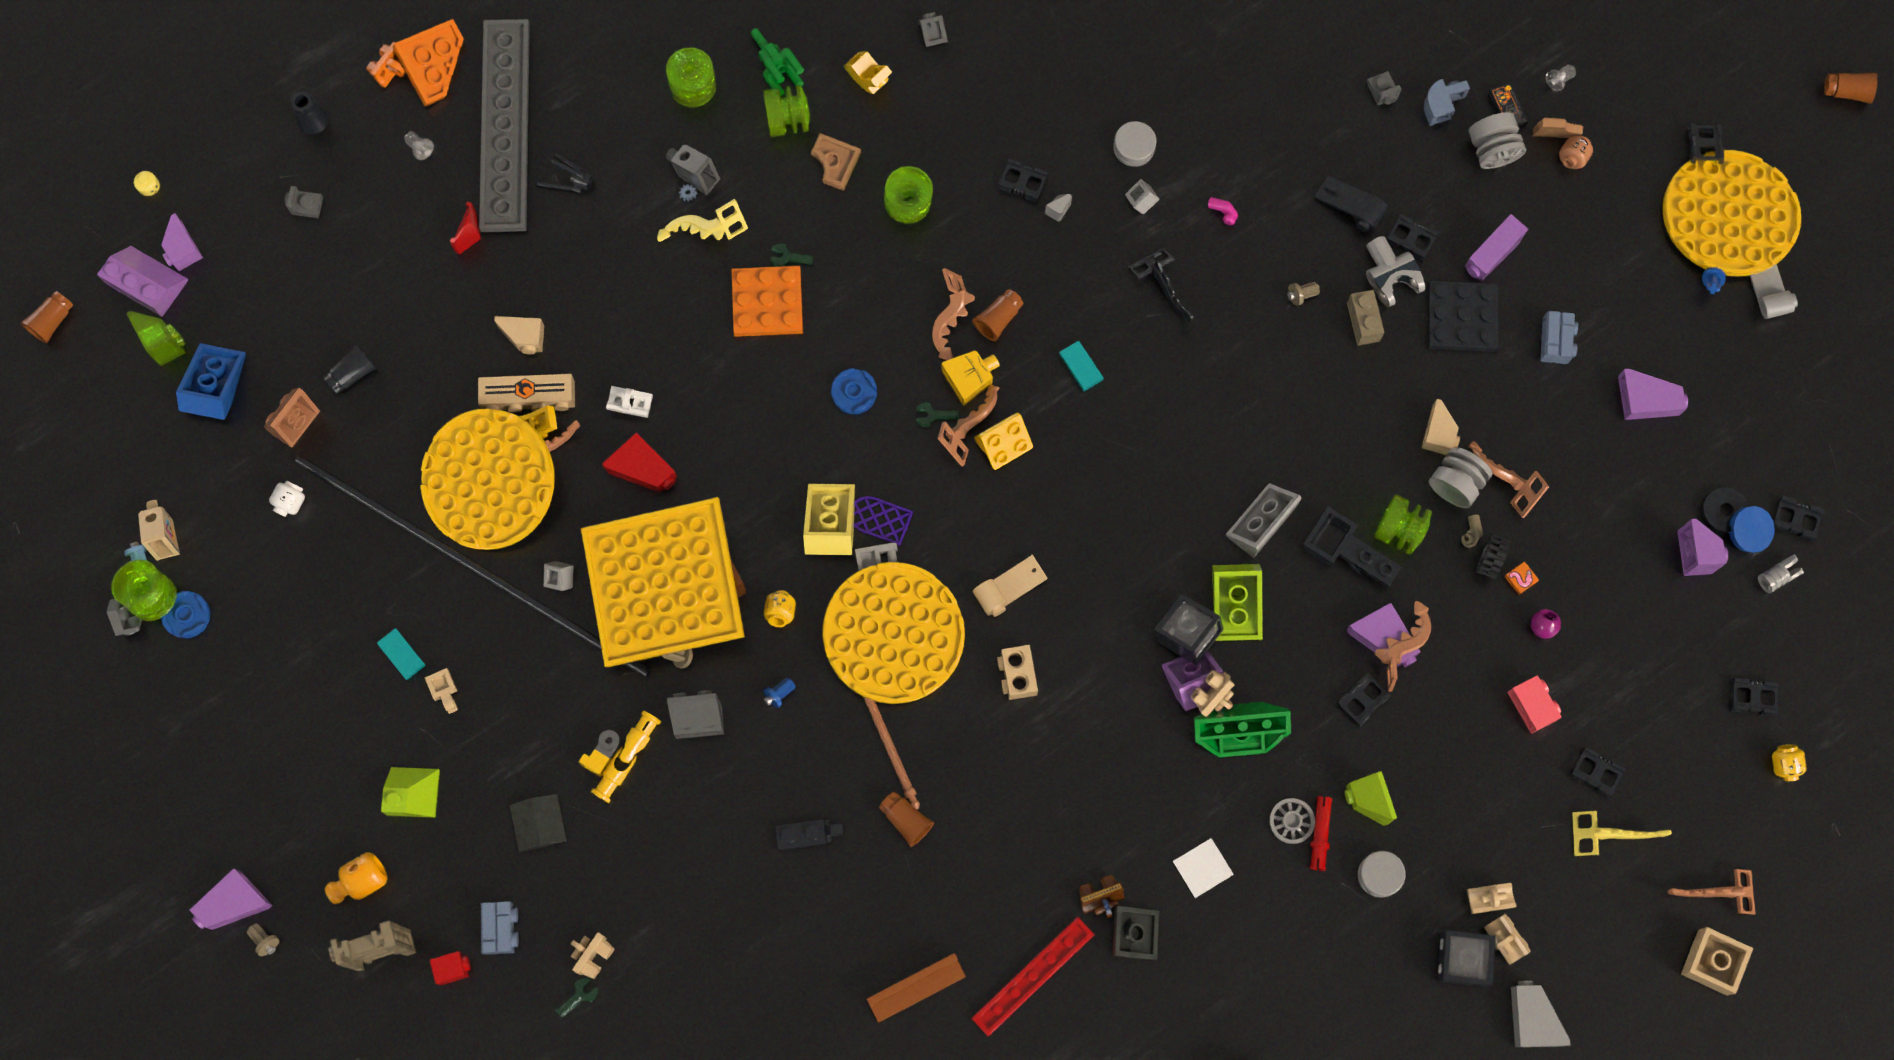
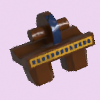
M1112 875L1100 880L1103 889L1095 892L1092 884L1089 883L1080 886V902L1084 914L1094 910L1096 915L1105 912L1106 917L1110 918L1112 917L1111 909L1119 906L1117 901L1125 899L1121 882L1117 883Z

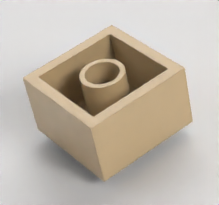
M1708 927L1699 929L1681 975L1724 995L1736 994L1753 948Z

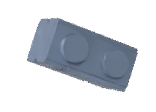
M1548 311L1544 315L1541 342L1542 362L1568 364L1576 356L1577 344L1573 343L1574 335L1576 336L1578 332V322H1574V313Z
M513 903L481 904V953L486 955L514 953V947H518V932H514V922H518V909L514 907Z

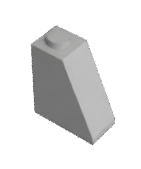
M1518 981V986L1511 987L1515 1047L1569 1046L1570 1039L1542 986L1533 985V981Z

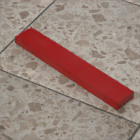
M1077 917L971 1019L987 1036H990L1095 934Z

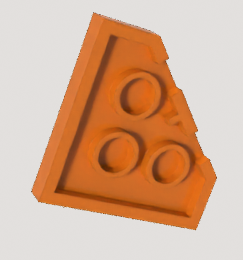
M453 19L394 43L392 46L424 106L445 98L457 57L463 43V37Z

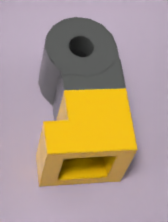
M612 730L602 732L598 739L599 744L591 756L583 754L579 760L581 766L601 778L603 771L621 747V740L618 734Z

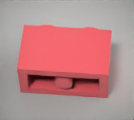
M1538 675L1507 692L1531 734L1562 718L1559 705L1556 701H1552L1548 694L1547 684L1544 680H1540Z

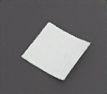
M1212 838L1173 861L1195 898L1234 875Z

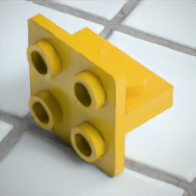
M1019 413L1009 416L974 437L977 445L987 455L994 470L1033 448Z

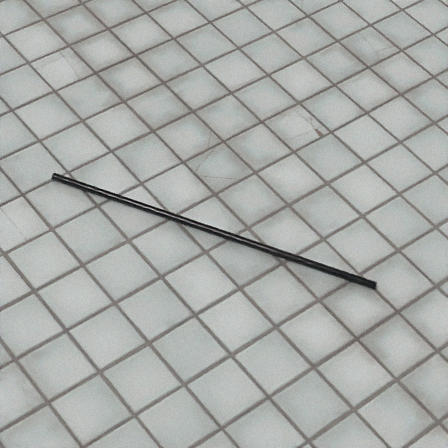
M298 455L295 459L296 464L602 651L599 637L303 456ZM638 661L624 664L644 677H647L651 669Z

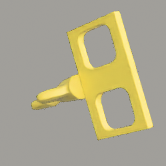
M734 199L715 210L718 218L709 221L696 215H685L671 221L664 229L659 230L657 239L661 242L670 237V231L678 232L679 227H681L683 231L690 228L691 234L700 231L701 239H705L712 234L717 240H720L725 232L730 240L748 229ZM730 206H734L735 212L723 218L722 211ZM740 221L742 227L730 233L728 230L729 226Z
M1597 811L1573 812L1574 856L1599 855L1598 839L1664 837L1671 835V830L1641 832L1598 828ZM1590 814L1592 816V827L1580 829L1578 817ZM1591 838L1593 840V851L1581 853L1579 841Z

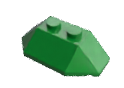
M1264 702L1233 704L1231 709L1223 706L1219 712L1213 709L1207 717L1200 714L1194 718L1195 742L1219 758L1267 753L1291 733L1290 709Z

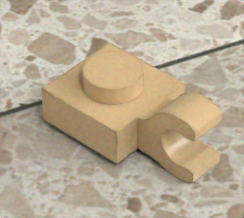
M446 668L425 677L433 699L435 701L441 699L445 710L449 714L457 711L458 708L451 696L452 693L457 692L449 670Z

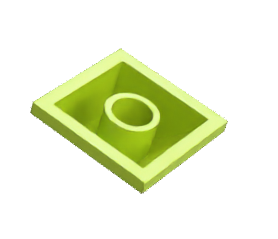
M391 767L383 787L381 812L387 816L435 818L440 770Z
M1382 771L1350 782L1346 786L1347 790L1344 791L1347 803L1352 804L1354 810L1383 826L1397 818Z

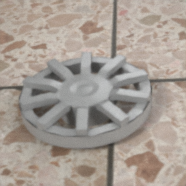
M1284 799L1277 803L1270 813V829L1282 842L1288 844L1303 842L1314 830V813L1305 802L1299 799ZM1285 803H1288L1289 812L1287 813L1281 807ZM1292 803L1299 804L1296 811H1292ZM1302 807L1308 812L1304 815L1299 814ZM1277 809L1284 815L1283 817L1274 815ZM1310 816L1311 825L1302 822V819ZM1274 819L1282 821V824L1274 826ZM1284 827L1285 830L1282 833V835H1280L1277 832V829ZM1300 827H1308L1309 831L1305 834ZM1295 830L1300 833L1302 838H1295ZM1288 831H1291L1292 840L1285 838Z

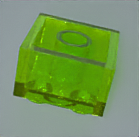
M132 311L126 313L146 352L160 366L186 353L182 347L185 342L172 324L167 325L160 318Z

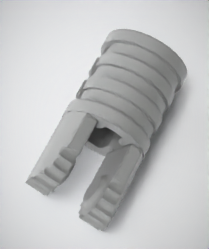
M1795 554L1758 576V582L1764 591L1772 593L1780 588V586L1785 585V583L1804 573L1802 568H1795L1790 572L1787 570V568L1798 561Z

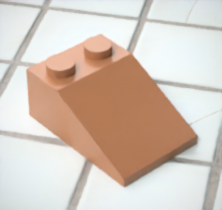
M292 389L289 394L283 396L277 410L267 417L264 427L270 434L292 448L320 410L302 389Z

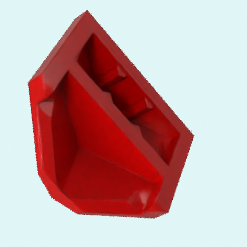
M468 201L466 203L467 210L457 233L450 240L457 254H461L481 239L477 213L472 203Z

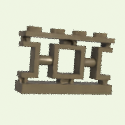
M387 921L379 924L380 932L375 930L369 935L351 941L330 940L332 947H329V954L333 962L336 961L337 965L362 971L364 970L363 963L369 964L373 960L391 954L400 953L409 956L415 954L416 950L410 929Z

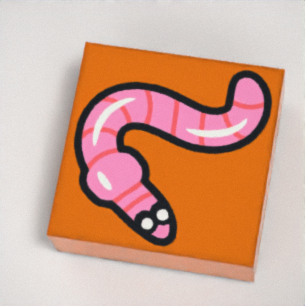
M1525 562L1504 576L1518 595L1539 581Z

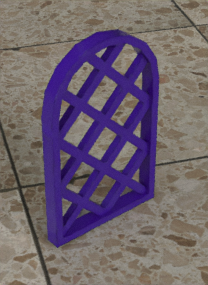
M870 496L860 497L854 501V506L857 510L854 512V515L859 514L861 518L860 522L854 523L855 529L864 534L901 546L913 511ZM865 500L867 506L859 509L857 503ZM868 500H874L877 502L870 505ZM883 504L888 505L892 508L885 510ZM880 505L883 512L875 515L872 507ZM869 509L872 516L864 519L861 512ZM898 509L907 513L900 516ZM895 510L898 517L890 520L887 513ZM885 515L887 522L879 525L876 518ZM909 516L905 525L902 519ZM874 519L876 527L869 530L866 522ZM900 520L902 528L894 530L891 523ZM863 524L866 530L861 529L858 526ZM889 525L892 532L884 535L881 528ZM878 529L881 536L872 532ZM903 531L899 541L896 533ZM894 535L896 541L888 539L887 537Z

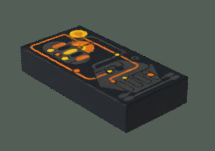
M1511 83L1489 91V96L1498 114L1513 113L1518 127L1527 125L1528 119Z

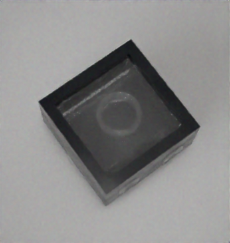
M1181 594L1154 629L1158 643L1197 665L1224 630L1219 615Z
M1448 930L1441 932L1437 982L1478 987L1493 986L1495 936Z

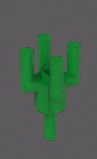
M757 28L753 29L751 35L761 48L758 56L766 67L763 77L776 96L781 97L784 94V90L779 85L785 80L782 75L784 72H786L796 88L802 87L804 82L799 75L803 73L804 68L789 48H784L781 51L777 44H768Z

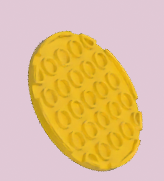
M1724 150L1723 164H1718V161L1696 160V163H1691V161L1685 163L1670 181L1663 199L1664 223L1675 246L1696 265L1704 269L1720 268L1727 276L1753 275L1779 263L1797 240L1801 227V209L1796 193L1793 192L1787 182L1788 179L1776 167H1771L1763 162V159L1735 150ZM1715 151L1707 152L1702 156H1715Z
M476 409L458 415L447 422L436 433L422 461V485H420L428 515L444 535L466 547L490 550L504 548L519 542L538 526L545 516L552 499L554 467L545 441L531 424L507 411Z
M879 563L854 573L836 590L824 616L823 643L826 656L834 672L854 692L881 703H908L933 693L954 672L964 647V621L957 601L951 591L935 578L933 574L906 563Z

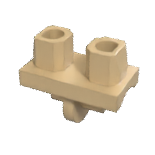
M1212 670L1205 679L1206 683L1211 686L1207 693L1198 687L1191 694L1192 700L1204 716L1207 717L1213 709L1219 712L1223 706L1228 709L1232 708L1233 704L1229 699L1234 695L1230 690L1234 683L1230 680L1231 677L1227 673L1220 674Z
M1511 883L1467 890L1472 914L1516 907Z
M1506 914L1484 927L1489 935L1495 936V949L1500 950L1509 965L1531 952L1528 944L1520 936L1513 922Z
M597 933L587 949L585 947L590 939L586 936L583 937L580 943L573 940L571 945L576 949L571 957L577 960L582 952L583 955L572 970L581 976L584 974L595 979L601 970V967L592 962L595 955L598 953L605 959H608L614 951V948L606 941L607 938Z

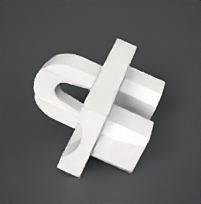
M611 386L606 409L648 418L653 395L635 391L634 389ZM630 398L634 399L632 407L630 405Z

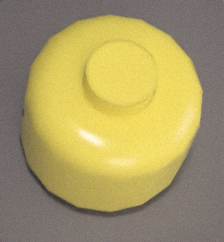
M149 171L139 172L134 178L135 188L144 196L154 195L159 189V180Z

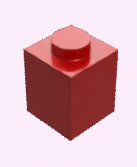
M459 951L430 960L435 983L438 985L469 977L468 970H471L468 956H464Z

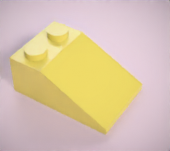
M808 484L803 534L805 554L852 555L855 484Z

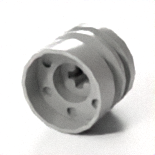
M1506 112L1491 115L1470 127L1469 134L1474 147H1478L1476 154L1480 158L1479 163L1482 168L1491 169L1512 163L1522 157L1527 151L1524 143H1522V136L1516 134L1519 127L1513 113Z
M1452 447L1442 461L1443 466L1436 469L1429 480V484L1447 502L1457 507L1470 508L1479 495L1478 489H1483L1493 474L1489 466L1475 454L1459 447Z

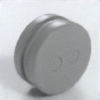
M1133 121L1122 125L1118 129L1114 140V153L1122 163L1128 166H1141L1153 157L1156 147V136L1147 124Z
M1388 851L1371 853L1363 859L1358 868V880L1365 892L1374 897L1383 898L1396 893L1405 881L1406 873L1402 861L1395 854Z

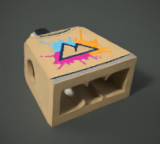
M159 500L148 501L146 503L147 510L140 511L138 514L141 543L156 560L180 555L172 518L161 506Z

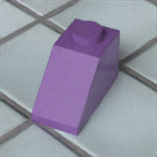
M175 213L171 215L161 244L166 253L162 255L169 266L174 265L180 271L203 257L179 217Z

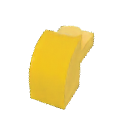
M858 52L843 66L850 76L864 90L871 94H874L889 80L888 76L892 73L887 65H877L868 52Z

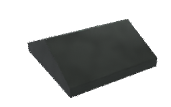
M557 794L534 797L510 805L519 853L567 841Z
M1115 906L1113 956L1157 960L1159 911Z

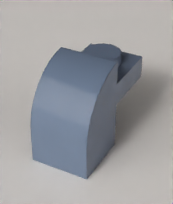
M1440 79L1431 86L1424 101V112L1430 126L1451 120L1455 112L1452 101L1466 97L1470 89L1467 80L1460 83L1459 81H1454L1445 86L1443 79Z

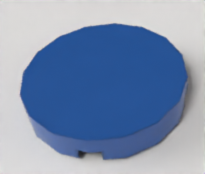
M847 369L842 371L835 377L832 383L831 396L834 404L845 413H863L876 400L877 385L873 377L864 370Z
M1757 506L1742 507L1734 513L1730 520L1731 532L1729 533L1733 544L1738 549L1744 552L1755 553L1763 551L1770 545L1775 529L1774 522L1767 511Z
M181 591L173 594L166 600L161 612L163 626L169 633L178 638H191L200 634L208 625L211 614L205 599L190 591Z

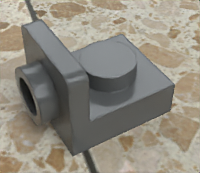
M935 12L922 15L923 19L918 20V23L921 26L925 47L948 42L942 15L936 16Z
M1388 71L1367 80V85L1377 105L1383 103L1386 105L1391 104L1398 99L1401 87L1400 85L1395 86Z
M291 186L290 192H287L285 196V205L292 215L319 218L323 196L317 193L299 191L296 186Z
M120 598L109 601L107 615L115 636L122 634L131 635L140 630L142 622L140 615L129 617L126 606H122Z

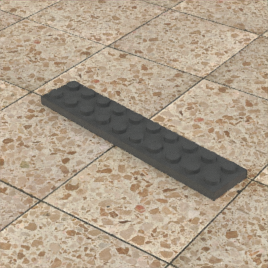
M528 19L484 20L479 222L481 232L526 231L530 27Z

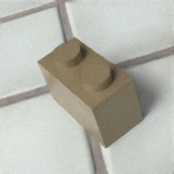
M1374 290L1351 294L1347 306L1357 346L1380 342L1384 329Z

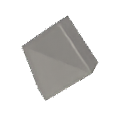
M1142 179L1125 194L1132 206L1142 214H1145L1159 200L1151 186Z
M1063 194L1056 196L1051 203L1046 205L1045 214L1058 222L1061 221L1071 205L1072 195Z
M558 561L545 563L544 587L559 591L571 589L573 587L574 565Z

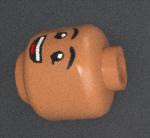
M1571 136L1560 149V160L1567 168L1581 169L1592 156L1593 147L1586 137Z

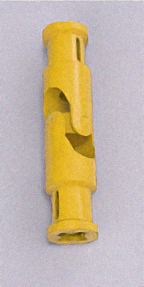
M644 710L635 728H631L627 734L624 749L621 747L617 750L603 771L600 783L595 789L591 790V793L607 803L611 801L610 796L615 788L622 784L634 765L637 757L634 755L645 748L650 740L649 736L653 729L661 723L659 719ZM647 722H649V724L647 725V727H646L645 730L643 731V730H642L643 727L645 726V724H646ZM616 757L623 763L630 764L625 771H618L614 767Z

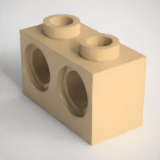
M1030 645L1001 649V656L997 657L999 671L1004 670L1005 680H1001L1003 693L1008 694L1009 700L1036 696L1038 688ZM1012 656H1017L1021 659L1022 663L1019 666H1012L1009 664L1008 659ZM1016 679H1021L1025 682L1026 686L1018 690L1013 687L1012 683Z

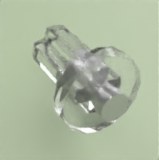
M1567 65L1559 71L1555 69L1549 71L1546 74V81L1549 87L1554 91L1562 90L1565 87V82L1576 75L1575 67Z
M413 131L405 134V142L413 149V155L417 159L423 160L432 153L434 144L431 140L427 138L421 139Z

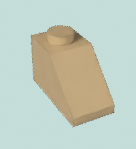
M495 316V323L519 351L529 355L535 354V352H542L544 324L540 318Z
M1437 399L1431 409L1422 448L1447 455L1452 447H1458L1460 436H1457L1458 426L1442 400Z

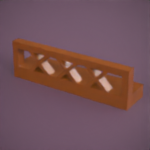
M954 953L871 996L867 1001L879 1023L960 981L966 976Z

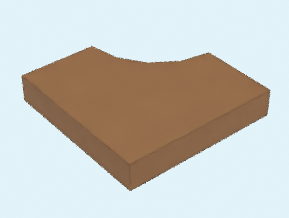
M1543 118L1532 130V136L1570 138L1571 136H1581L1583 134L1582 125L1567 123L1565 119Z
M819 133L811 151V156L818 159L824 168L823 183L844 191L861 154V149Z

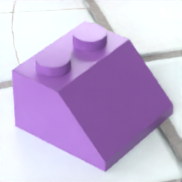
M1691 519L1677 531L1684 576L1713 574L1727 563L1728 550L1724 547L1723 540L1697 519Z
M1208 651L1197 665L1182 656L1162 665L1170 686L1185 711L1198 707L1191 698V694L1196 688L1199 687L1206 693L1211 688L1205 679L1212 670L1223 674V670Z

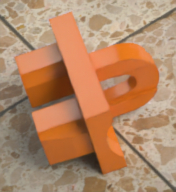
M395 42L391 45L384 44L380 49L381 59L378 63L373 61L366 67L367 71L384 88L394 75L403 77L406 73L401 67L402 64L392 47Z

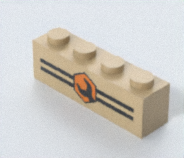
M572 374L478 378V405L481 409L508 410L512 413L522 412V409L536 411L547 405L554 406L555 410L566 411L571 407H575V381Z

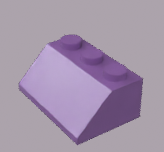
M132 246L111 255L97 274L105 284L163 317L188 281L184 276Z

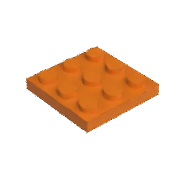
M800 266L732 269L734 337L803 334Z

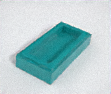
M1079 341L1059 352L1060 357L1083 392L1103 381V376Z
M396 628L377 642L406 680L426 666Z

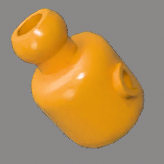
M364 853L339 869L340 880L328 883L325 886V893L333 904L341 903L347 895L359 900L383 887L387 882V874L383 865L374 854Z

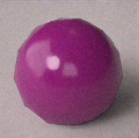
M1548 609L1539 610L1531 618V629L1537 637L1543 639L1552 638L1561 629L1560 617L1554 611Z

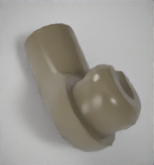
M1479 515L1468 517L1470 529L1461 538L1465 547H1474L1483 537Z

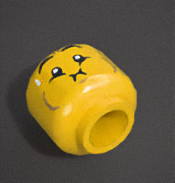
M782 590L769 594L765 600L764 618L770 625L775 627H783L789 624L794 618L795 599Z
M1787 744L1778 746L1777 750L1772 754L1774 773L1777 776L1783 777L1784 781H1796L1800 775L1806 772L1805 753L1797 745Z

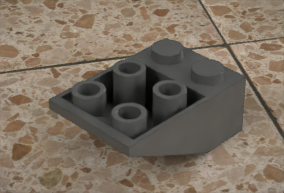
M708 690L699 691L694 696H688L687 693L673 694V698H667L676 739L724 734L722 705L716 693L712 694V691Z

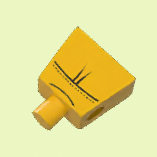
M972 351L941 363V370L959 400L965 406L992 384L993 377L990 371L1000 365L993 354L982 360L977 351Z

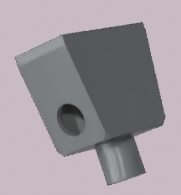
M683 145L679 150L672 147L668 151L666 158L671 161L677 175L707 196L720 180L711 158L688 145Z

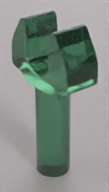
M780 243L772 246L773 252L783 254L781 258L770 257V262L776 267H784L789 261L811 265L813 263L812 255L791 253L787 249L786 244Z
M929 402L922 403L916 407L917 412H927L929 414L926 418L916 419V422L923 427H930L935 419H959V410H934Z
M590 978L580 979L574 984L576 987L575 994L556 1011L562 1018L581 1001L593 1002L596 999L599 988H594L588 994H585L583 991L584 986L591 981Z

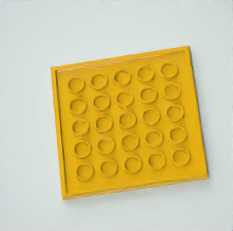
M718 497L581 528L605 667L745 637Z

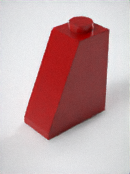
M637 433L602 464L608 474L659 493L664 489H670L677 478L675 471Z

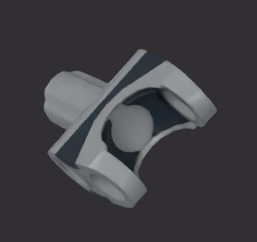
M1380 236L1366 245L1377 265L1367 270L1366 275L1375 294L1386 307L1395 305V298L1392 293V285L1394 283H1406L1416 293H1421L1425 290L1420 269L1409 252L1396 257L1384 236Z

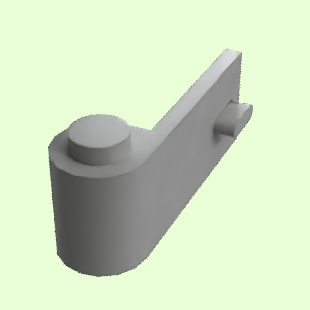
M1777 264L1763 272L1749 275L1760 310L1765 319L1794 312L1795 307L1798 306L1797 298L1789 290L1785 291Z

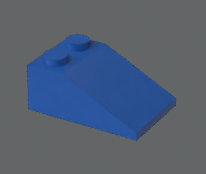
M200 343L176 391L179 411L225 420L233 403L246 356L245 352Z

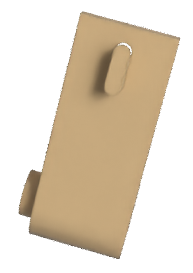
M1031 555L996 579H989L973 590V594L986 614H993L996 617L1006 610L1005 606L1048 578L1034 556Z

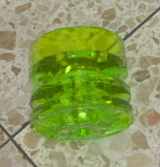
M683 48L676 51L669 58L666 65V75L674 99L688 107H697L707 103L713 97L716 90V78L710 57L702 50Z
M796 85L797 96H792L790 86L786 88V97L781 98L778 88L763 90L771 137L785 135L787 124H791L794 134L798 133L796 123L800 122L803 132L809 131L810 114L807 96L803 92L801 85Z
M907 166L893 171L888 177L884 195L885 209L897 222L905 224L916 223L929 212L933 188L932 181L928 175L919 168ZM911 196L912 199H909L908 202L904 200V198Z
M1395 494L1382 517L1374 538L1389 544L1394 536L1399 538L1397 542V549L1399 550L1407 541L1409 543L1405 553L1411 555L1415 548L1421 544L1427 533L1432 510L1426 508L1420 517L1418 515L1422 507L1418 504L1412 512H1409L1407 510L1410 500Z
M138 559L128 562L117 571L111 584L115 600L143 621L157 620L166 615L174 606L177 598L174 583L147 560Z

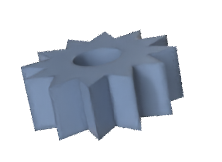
M687 184V186L683 185V188H680L679 195L683 201L687 200L689 202V200L693 201V198H696V188H693L692 185L689 186Z

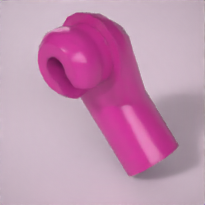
M1213 197L1209 199L1208 208L1222 211L1225 215L1223 217L1224 223L1233 225L1235 220L1238 219V213L1231 203Z

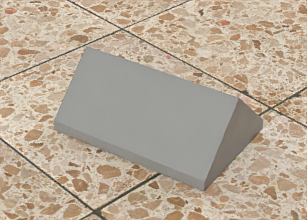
M1269 483L1226 533V536L1254 558L1298 506L1302 499L1301 496Z

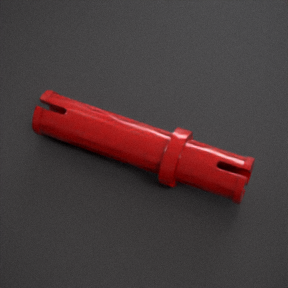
M1323 796L1317 797L1314 839L1310 844V847L1313 848L1310 866L1312 870H1317L1318 860L1319 871L1326 870V853L1330 847L1328 843L1329 822L1333 800L1330 797L1325 798L1324 807Z

